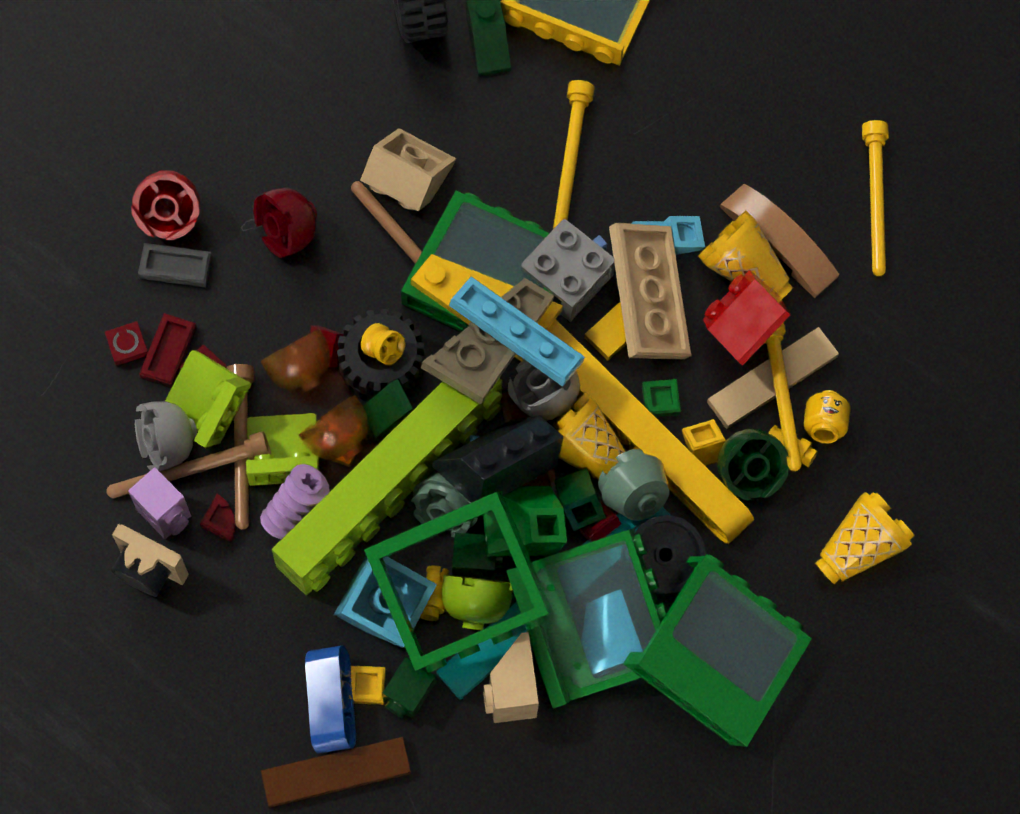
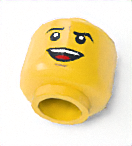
M831 390L814 394L806 403L804 429L815 441L820 443H833L844 437L849 426L851 412L849 402L837 392Z

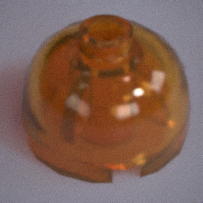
M318 329L294 341L285 348L274 352L260 362L271 381L280 388L292 390L302 387L303 391L306 392L323 383L319 376L323 375L329 368L331 350L327 339L321 330Z
M353 395L320 417L315 422V425L311 424L298 434V437L313 455L321 459L334 460L343 456L348 461L363 450L360 443L368 435L370 426L368 415L356 395Z

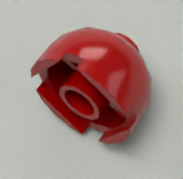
M160 170L148 175L137 186L132 198V216L137 226L148 236L175 240L185 236L195 226L200 213V195L195 184L185 175L176 171Z

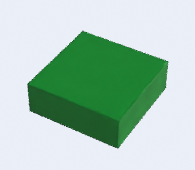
M677 379L642 382L644 406L655 417L680 415Z

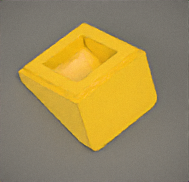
M714 419L682 429L687 448L705 466L718 461L719 451L726 440Z

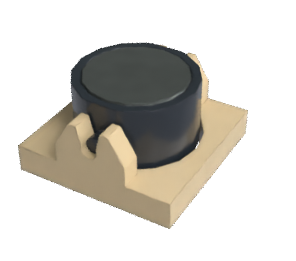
M123 524L117 525L112 536L121 554L111 569L114 575L128 585L154 597L158 596L168 578L180 585L184 584L188 577V571L180 554Z

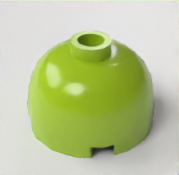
M455 575L443 576L442 601L445 610L451 617L463 621L462 628L483 630L484 623L488 624L499 621L510 608L513 597V589L510 582Z

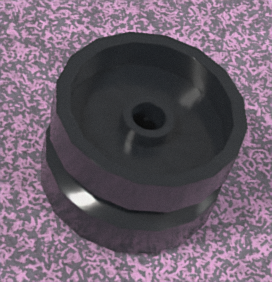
M671 515L653 517L633 527L635 535L641 534L646 545L647 554L643 555L647 569L653 568L657 577L659 589L654 590L655 594L680 592L694 570L693 567L686 563L690 556L706 555L704 541L697 529L683 518ZM623 544L621 551L623 570L630 582L641 590L627 545ZM660 550H667L669 558L664 559L665 562L659 558Z

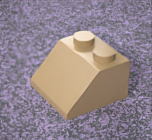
M398 128L373 146L360 181L368 184L374 192L383 195L387 194L398 200L402 207L420 211L431 202L457 158Z
M529 632L519 635L491 671L490 683L484 685L486 714L493 713L494 723L537 718L539 702Z

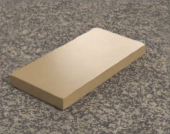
M615 223L609 226L629 358L686 359L691 357L671 226Z

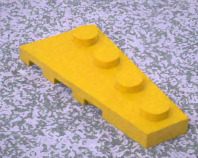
M433 254L429 256L411 278L412 286L468 325L471 321L451 308L449 304L453 296L470 277H473L500 297L514 287ZM552 302L538 324L548 330L562 312L563 305ZM515 355V358H517L521 362L524 360L519 355Z

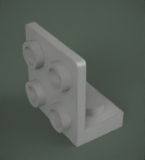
M563 219L523 261L521 269L562 301L563 310L560 315L571 322L614 275L615 263L612 255L569 221Z

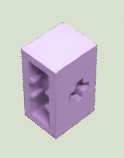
M156 467L128 490L136 510L164 539L171 534H179L188 525V518L191 517L184 496Z

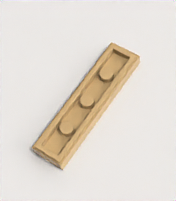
M819 327L782 350L788 388L790 389L838 357V351ZM770 359L708 398V405L726 429H729L776 398Z

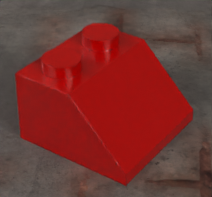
M750 269L744 276L740 274L731 282L728 287L729 292L721 300L717 299L712 302L706 309L705 317L703 318L711 334L741 365H744L791 315L780 296Z

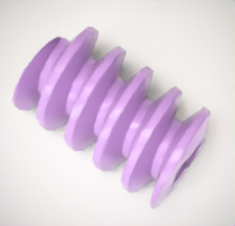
M306 464L297 465L291 470L290 475L286 477L285 482L281 484L278 492L274 494L273 499L267 504L266 509L262 511L260 516L262 526L270 535L282 539L329 493V484L323 474L313 466Z

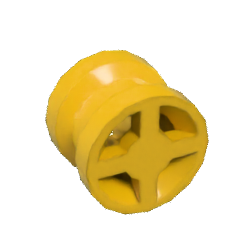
M374 323L369 326L361 339V350L363 353L372 358H377L379 362L385 365H392L397 362L405 349V338L397 331L389 330L387 326L380 323Z

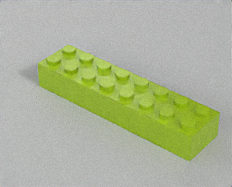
M499 378L482 404L442 381L272 548L276 567L306 596L312 590L317 592L322 589L331 577L329 573L337 565L340 567L346 565L355 555L353 549L362 540L365 542L370 541L380 530L379 524L387 516L390 518L394 517L405 504L403 500L414 491L418 483L428 477L434 470L432 467L433 461L452 452L460 443L463 445L469 443L470 436H475L478 431L476 427L484 419L490 421L498 414L502 407L500 405L502 380Z

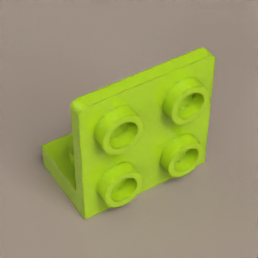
M192 350L165 401L178 405L187 414L188 419L192 418L198 432L194 441L206 448L221 443L251 383L201 352Z
M314 413L247 418V439H250L249 435L264 431L271 450V455L262 454L255 456L254 460H249V458L246 460V474L250 486L283 484L286 477L290 475L291 470L300 464L310 465L319 470L317 420Z

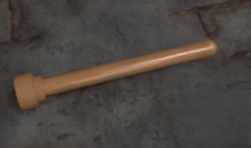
M355 181L352 183L351 191L416 264L422 253L421 249L362 182Z
M234 364L226 367L246 381L254 382L253 366ZM247 394L234 416V447L243 445L244 440H247ZM248 458L234 462L235 525L239 529H246L249 526V481L246 474V460Z
M264 431L249 435L250 439L244 440L243 445L181 463L170 469L160 471V473L168 481H173L245 458L254 460V457L257 455H271V450ZM146 474L108 486L107 495L111 498H117L129 494L128 490Z

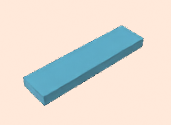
M470 277L450 300L449 306L562 387L584 361L585 357L473 277Z

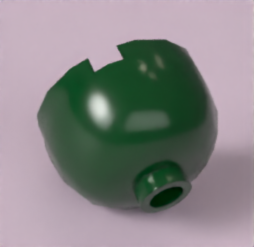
M747 428L736 432L724 442L719 451L717 467L720 478L734 495L744 500H752L751 498L760 496L767 498L782 487L788 476V452L775 436L761 429Z

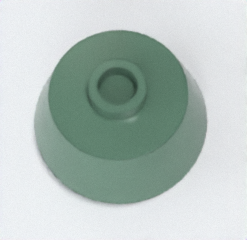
M641 449L629 450L616 457L618 463L607 474L602 471L599 477L598 487L602 493L603 502L609 508L631 520H643L654 515L663 507L669 496V487L663 463L655 456L644 454Z
M437 471L415 486L411 500L416 506L413 514L421 524L471 503ZM477 518L447 531H451V537H455V532L466 533L470 527L475 525Z

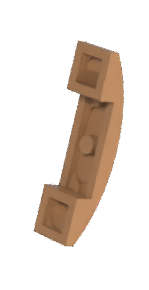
M743 184L720 204V208L734 221L745 210L752 215L775 254L793 270L791 276L814 298L839 277V273L806 232L777 205L758 191Z

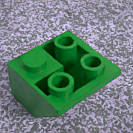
M520 486L504 495L529 556H551L557 554L567 543L564 509L551 486ZM493 511L484 514L487 556H512Z

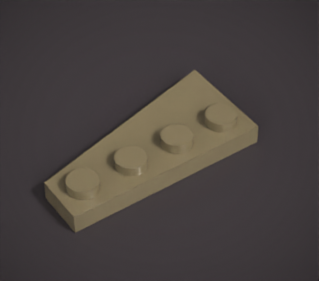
M524 278L501 298L538 323L553 302L554 295ZM470 322L464 331L449 339L442 349L434 355L431 354L422 362L421 368L479 404H482L516 353Z

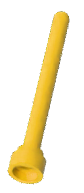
M573 80L568 84L567 98L572 108L553 229L563 219L568 221L584 111L589 106V103L593 101L595 86L583 80Z
M880 120L868 121L862 124V140L869 147L872 272L876 276H882L886 272L882 146L886 144V140L889 138L888 123Z
M783 322L765 343L768 348L784 447L788 452L787 465L791 471H798L802 463L780 342L783 340V335L786 332Z

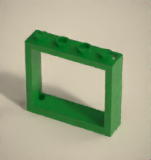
M502 491L490 494L364 549L415 671L425 667L427 673L444 667L447 665L445 658L456 653L459 654L460 659L481 651L479 643L491 639L493 645L514 637L511 631L514 628L525 625L528 631L546 623L545 615L553 612ZM493 511L534 608L424 655L383 558Z

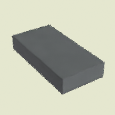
M144 243L138 276L139 279L206 288L212 254L208 251Z

